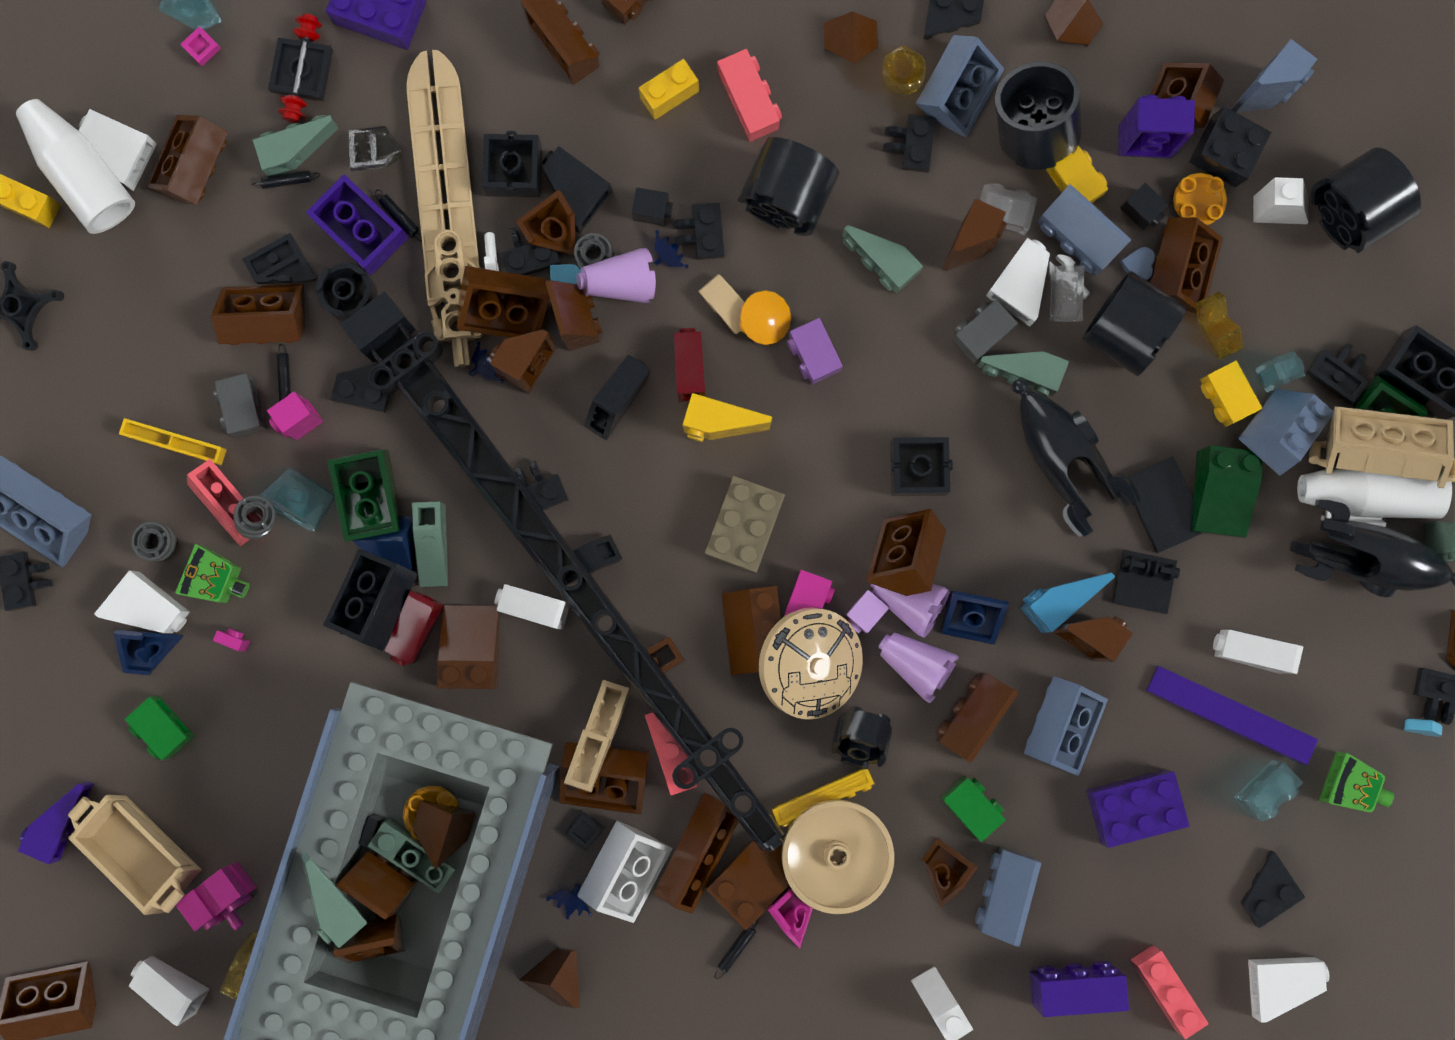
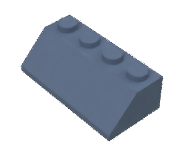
M0 456V527L63 568L87 535L92 514L65 498L60 492H56L42 483L40 479L33 477L17 464Z

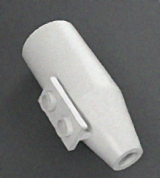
M39 99L29 100L17 109L16 116L37 166L89 233L97 234L109 230L122 222L133 211L135 201L81 132Z
M1336 467L1333 468L1332 474L1325 473L1326 469L1303 474L1300 476L1297 486L1298 498L1302 503L1314 506L1316 499L1340 502L1347 505L1350 509V521L1364 522L1386 527V523L1382 518L1441 519L1447 514L1452 498V481L1446 482L1444 488H1438L1437 481L1338 469ZM1326 511V514H1321V520L1331 518V513Z

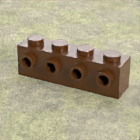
M704 793L654 892L655 895L676 909L693 914L738 824V820L721 799Z

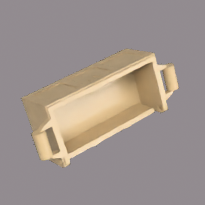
M1335 406L1327 434V441H1314L1309 448V462L1325 467V473L1332 474L1336 456L1339 453L1336 464L1338 469L1437 481L1438 488H1444L1446 482H1455L1452 420ZM1321 448H1326V460L1320 459Z
M106 795L99 803L83 797L68 814L75 829L68 839L144 915L170 913L185 895L183 893L185 888L202 870L127 796ZM92 805L94 807L92 811L79 823L80 817Z

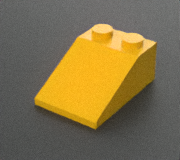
M692 393L683 422L684 433L688 434L687 438L703 442L704 439L714 440L769 430L772 417Z

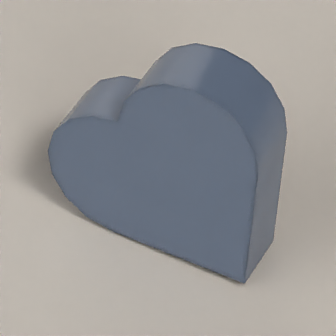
M1141 247L1123 259L1120 264L1127 273L1132 270L1148 281L1153 274L1151 265L1154 263L1155 254L1150 248Z

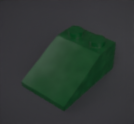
M1377 375L1353 406V409L1425 417L1428 414L1422 403L1380 375Z
M1213 445L1196 451L1192 532L1240 538L1247 537L1262 479V460L1254 452Z
M382 449L327 460L344 542L400 531L394 475L388 450Z

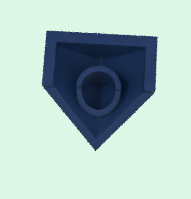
M398 516L400 531L352 540L353 543L364 551L415 571L416 551L413 534V516Z
M115 630L113 633L123 673L151 675L157 665L183 637V635L132 630Z

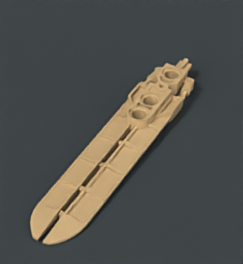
M426 50L416 57L408 73L407 100L425 265L427 301L433 318L431 325L434 335L440 342L452 343L454 367H466L470 365L468 341L481 338L484 334L462 330L458 332L452 331V325L458 318L459 293L465 266L480 268L459 77L452 63L438 50H432L435 86H431ZM432 93H436L439 125H435ZM436 132H440L443 164H439ZM440 171H444L447 194V203L445 204L443 203ZM444 210H448L450 230H446ZM447 242H456L455 249L449 252L444 251V246ZM450 268H459V273L456 277H447V272ZM443 302L446 306L441 311V320L438 319L435 307Z

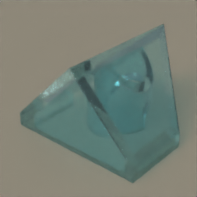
M162 0L158 8L159 11L195 30L199 26L205 30L222 22L212 0Z

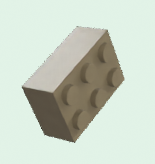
M733 476L706 548L705 556L756 574L785 494Z

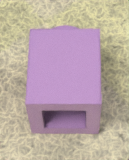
M867 590L845 616L858 634L861 631L868 633L889 607Z

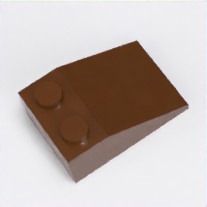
M552 280L546 281L545 284L560 335L568 351L600 342L598 334L602 333L598 317L593 319L590 311L591 308H595L592 296L585 295L582 290L578 289L577 284Z
M444 605L438 654L437 688H498L499 611H496L498 606Z
M751 840L706 886V890L745 930L769 908L789 885L782 865L783 843L772 852H769L768 849L761 851L756 843Z
M371 850L339 881L337 887L386 920L402 908L419 881L374 850Z
M375 914V919L366 920L367 924L340 948L335 944L333 950L334 957L346 963L405 952L401 918L395 914L385 920L378 914Z

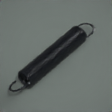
M309 170L261 177V183L257 182L251 185L260 184L262 189L308 183L311 182V179H316L319 176L311 178Z
M387 194L382 196L380 200L377 198L382 207L410 237H416L414 235L418 233L422 239L421 234L418 232L419 228Z
M286 347L285 353L277 354L279 402L291 394L290 363Z
M758 919L753 929L749 927L740 933V936L722 958L717 967L724 973L719 978H716L714 975L715 979H720L725 973H728V970L752 940V937L757 933L754 928L759 922Z

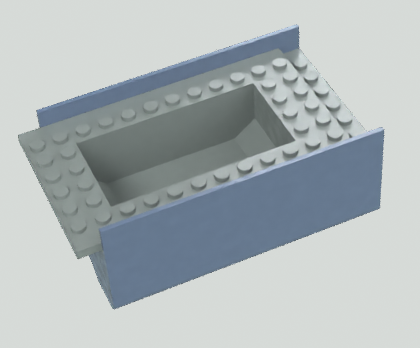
M350 682L342 708L330 709L224 1040H475L559 771V766L548 763L553 743ZM426 786H441L449 790L457 799L459 808L474 811L476 813L468 840L446 860L456 870L441 893L438 894L419 881L402 908L395 913L401 918L405 952L353 963H346L334 957L335 943L331 941L327 944L317 933L320 927L314 916L301 855L306 852L337 886L339 881L368 851L373 850L359 843L367 818L373 815L384 817V821L392 818L405 827L403 808L410 795ZM340 889L363 915L365 920L375 919V912Z

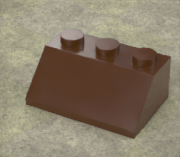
M561 0L521 1L528 25L573 85L600 67L598 61L600 54L591 41L587 43L584 40L582 28L575 20L573 22L569 20L566 16L568 11Z
M177 115L146 188L182 203L197 205L205 195V185L208 178L213 175L216 169L215 161L218 154L226 146L227 140L225 138L228 131L201 116Z
M975 198L961 224L942 269L946 271L982 258L986 251L991 252L1007 225V222L1003 221L1006 212Z
M1168 217L1150 283L1186 307V311L1203 314L1223 237L1197 217Z
M465 266L459 293L457 330L509 338L541 330L550 298L545 284L546 279Z
M303 284L222 287L211 315L218 344L239 345L241 343L266 344L268 342L292 343L300 341L305 327Z
M539 330L504 339L501 345L497 344L491 352L490 359L492 361L490 365L502 379L530 394L557 348L547 331Z
M931 508L883 520L866 578L868 583L904 596L931 591L946 534V529Z
M777 586L722 593L731 675L759 672V658L763 643L771 629L781 620Z
M1117 616L1064 623L1053 631L1054 634L1093 661L1114 662L1133 635L1127 629L1128 624Z
M981 673L980 676L976 674L967 686L970 691L964 699L960 697L952 708L953 716L949 722L944 720L936 731V734L939 735L936 739L937 742L972 763L1019 693L988 673Z
M566 742L561 764L559 803L641 815L649 753L609 747L593 790L590 793L564 784L578 743Z
M89 962L6 977L0 998V1035L3 1039L34 1040L92 1028L96 998Z

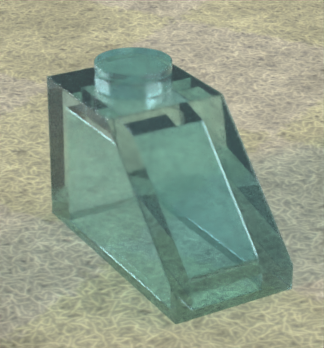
M1294 351L1278 356L1255 368L1266 393L1305 376L1303 362L1295 355Z

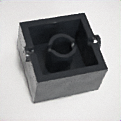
M1224 106L1212 115L1189 162L1208 172L1207 174L1219 177L1226 183L1237 187L1249 179L1271 131Z
M507 131L506 134H484L482 188L486 196L540 197L542 144L539 135H521L515 131Z
M949 437L892 439L890 442L891 496H946L950 493V471L953 469V461L949 459Z

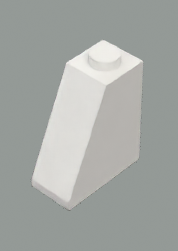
M89 109L87 115L80 121L79 132L87 138L120 183L134 191L157 143L148 135Z
M1275 177L1253 196V222L1308 224L1309 196L1303 178Z
M1027 238L986 295L992 301L997 299L1009 313L1029 327L1035 322L1039 314L1050 255L1046 251V247L1037 240Z
M129 570L94 614L98 618L152 631L173 633L178 632L187 622L185 617L190 611L142 573Z
M504 584L503 589H498L494 604L498 605L496 611L561 630L564 628L570 608L565 601Z
M1220 630V634L1215 636L1213 642V649L1216 650L1214 657L1278 674H1297L1303 646L1233 630Z
M154 956L144 961L140 960L131 972L133 979L129 984L132 990L176 1026H179L197 1013L210 990L208 987Z
M1316 957L1248 960L1252 1017L1261 1023L1268 1022L1327 991L1326 982L1329 981V970L1325 962Z
M935 966L911 980L946 1040H958L973 1030Z

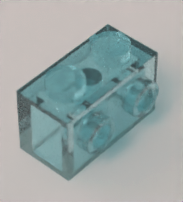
M1272 760L1234 799L1253 819L1264 822L1277 815L1279 812L1278 807L1285 800L1290 801L1299 793L1298 788L1303 782L1284 762Z

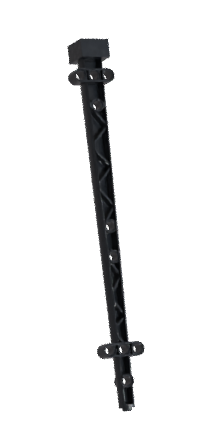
M385 291L341 323L340 326L356 347L372 362L377 361L379 363L369 373L370 384L385 395L392 394L398 389L402 392L688 758L673 771L672 777L675 785L682 789H689L705 778L761 851L768 849L769 852H772L783 843L781 837L784 835V832L729 760L743 746L744 738L742 733L735 728H726L714 738L710 735L433 364L440 358L443 352V346L437 337L428 331L418 333L413 337L411 333L416 329ZM428 341H433L434 346L432 350L423 352V345ZM412 358L411 365L406 369H401L403 359ZM384 374H389V382L380 386V377ZM438 400H444V408L434 412V403ZM570 572H576L578 574V582L574 586H567L565 584V576ZM603 616H610L612 619V627L607 631H601L598 627V622ZM728 732L735 733L739 738V744L734 749H729L723 744V737ZM711 750L715 753L716 762L714 765L705 766L701 762L703 751ZM687 767L692 770L694 778L691 783L685 784L679 780L678 773L681 768ZM739 796H747L751 800L752 806L748 811L742 812L736 808L735 801Z

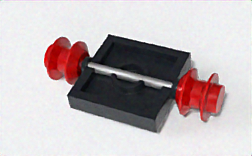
M302 14V16L295 18L300 27L293 29V33L300 41L278 37L268 87L271 93L286 95L280 98V101L285 105L284 108L278 109V113L283 115V120L292 123H298L299 120L305 119V115L300 111L301 108L307 107V103L302 98L324 101L333 54L331 46L311 43L320 39L316 29L322 28L318 18L311 14Z

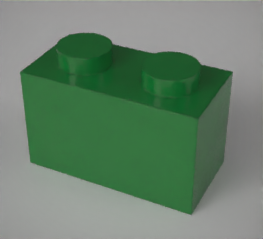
M149 696L125 718V721L130 725L128 727L129 731L136 738L143 739L148 745L147 751L156 759H171L195 737L191 730L160 696Z
M963 776L940 798L974 837L982 842L1006 821L1001 815L1004 809L994 798L989 801L982 792L986 789L975 777L970 780L968 777Z

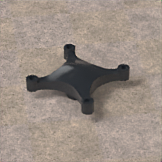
M4 261L1 263V269L5 276V288L0 298V318L9 321L16 327L21 335L22 347L25 350L34 351L37 349L38 344L33 339L32 328L38 313L47 303L62 301L64 293L59 290H51L46 294L31 292L18 280L15 274L16 264Z

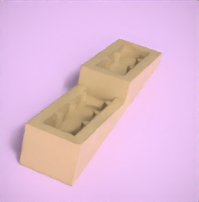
M606 680L602 681L564 784L590 793L592 792L631 694L628 687Z

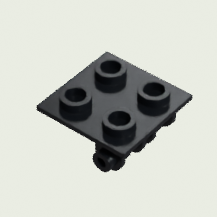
M1123 550L1113 603L1168 614L1174 578L1178 579L1180 568H1176L1177 560Z

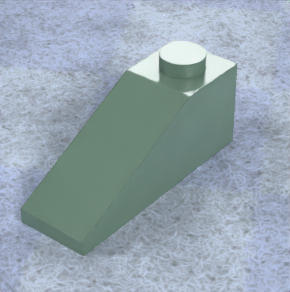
M304 852L301 855L314 916L320 927L317 933L327 944L333 941L340 948L363 928L367 922L323 870Z

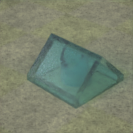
M291 467L259 495L267 499L275 511L311 531L316 530L335 500L334 493Z

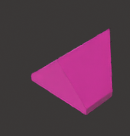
M789 887L769 906L768 911L784 933L800 949L813 908L804 903Z

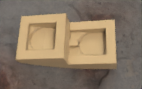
M717 274L698 292L712 310L721 317L733 334H737L741 331L739 322L741 309L745 302L720 274Z

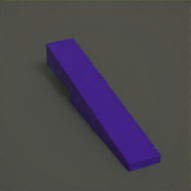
M1160 666L1156 667L1146 689L1147 692L1245 739L1254 741L1299 764L1308 765L1318 743V739Z

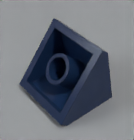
M951 591L945 607L941 634L995 645L1009 602Z

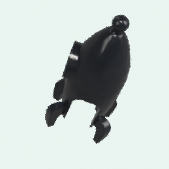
M1018 378L1013 382V391L1021 395L1020 416L1026 443L1035 462L1046 478L1068 503L1064 507L1063 518L1072 531L1079 537H1085L1093 532L1086 519L1092 514L1067 475V468L1072 460L1083 461L1112 500L1120 498L1126 507L1131 504L1134 505L1141 500L1136 487L1128 476L1124 474L1112 476L1104 458L1096 447L1099 440L1095 431L1079 411L1071 414L1051 399L1041 394L1030 392L1025 379Z
M1316 499L1314 506L1331 513V518H1324L1321 522L1320 529L1328 531L1329 538L1354 548L1318 541H1311L1310 545L1293 541L1290 545V551L1317 562V565L1313 567L1296 564L1295 571L1315 580L1324 581L1332 576L1334 570L1359 580L1366 590L1380 597H1392L1397 590H1425L1440 587L1449 582H1452L1455 586V573L1449 564L1423 541L1390 528L1350 521V509L1347 505L1340 502Z

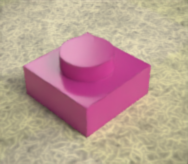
M200 26L180 44L201 66L221 49Z
M228 628L227 631L217 630L213 641L236 651H247L250 644L249 640L243 638L244 633L232 628Z

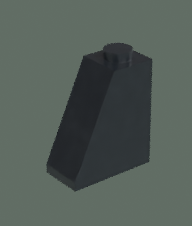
M558 146L554 152L551 150L545 156L542 168L554 192L561 190L575 213V230L581 233L612 193L611 184Z
M628 355L593 398L584 426L607 441L646 384L651 369L646 367L641 360L634 359Z

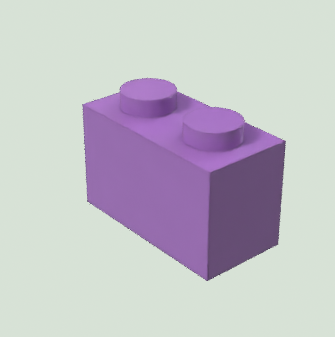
M820 318L790 331V340L787 341L792 355L797 354L802 363L798 367L804 380L809 379L813 385L841 372L843 368L842 363Z

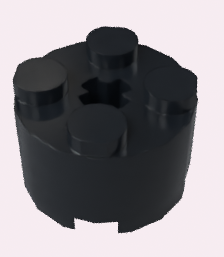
M341 262L342 264L324 269L318 277L316 292L318 293V300L321 306L336 319L345 321L375 299L378 291L376 285L364 270L355 264ZM351 290L349 295H343L344 291L349 292Z
M857 706L848 707L847 712L842 713L838 718L831 752L842 756V763L855 768L868 769V764H877L878 767H881L886 762L892 736L891 719L885 714H873L863 711V709Z

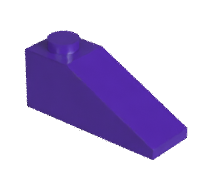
M84 782L77 784L32 822L29 827H26L19 839L21 845L18 852L46 864L60 861L68 844V838L74 830L72 820L68 814L83 797H89L94 783Z

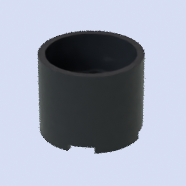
M1032 62L1015 68L1002 79L995 94L999 141L1002 151L1014 160L1016 165L1032 170L1055 167L1057 162L1066 158L1070 153L1074 154L1081 140L1080 89L1074 75L1058 64Z
M768 137L759 151L739 195L738 202H744L747 205L745 210L770 226L777 229L779 227L785 229L793 228L796 235L810 236L814 232L837 181L839 170L828 158L810 147L781 137Z
M1383 148L1370 149L1315 183L1311 190V202L1313 205H1318L1323 218L1319 223L1326 234L1343 250L1351 248L1356 253H1360L1412 221L1419 215L1421 210L1419 189L1410 171L1398 157Z
M1130 270L1100 308L1085 331L1082 340L1129 372L1139 376L1155 359L1156 354L1165 344L1166 340L1170 339L1183 319L1186 307Z

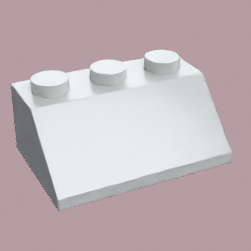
M616 821L577 896L598 912L634 923L673 848L632 826Z

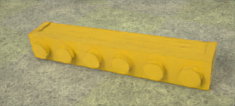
M126 418L123 419L119 435L207 461L211 459L213 463L221 466L227 450Z
M859 769L772 808L778 825L786 827L792 824V820L796 819L807 808L827 800H839L844 797L849 799L854 797L857 791L862 790V792L871 789V785L874 782L868 769Z

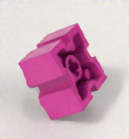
M235 862L230 866L221 868L202 882L201 885L185 895L177 903L176 907L194 932L203 926L208 930L225 919L233 930L236 931L244 923L235 912V909L242 907L252 899L250 893L256 890L257 887L239 862Z

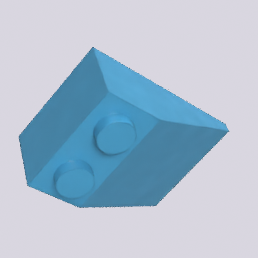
M1107 573L1043 590L1041 588L1038 590L1034 589L1023 598L1025 604L1020 609L1041 633L1053 632L1115 576L1112 573Z

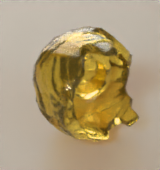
M901 45L886 55L882 64V79L888 90L899 94H911L924 84L926 63L922 55L906 45Z

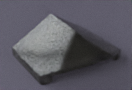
M385 126L349 130L351 172L388 167L401 159V146Z

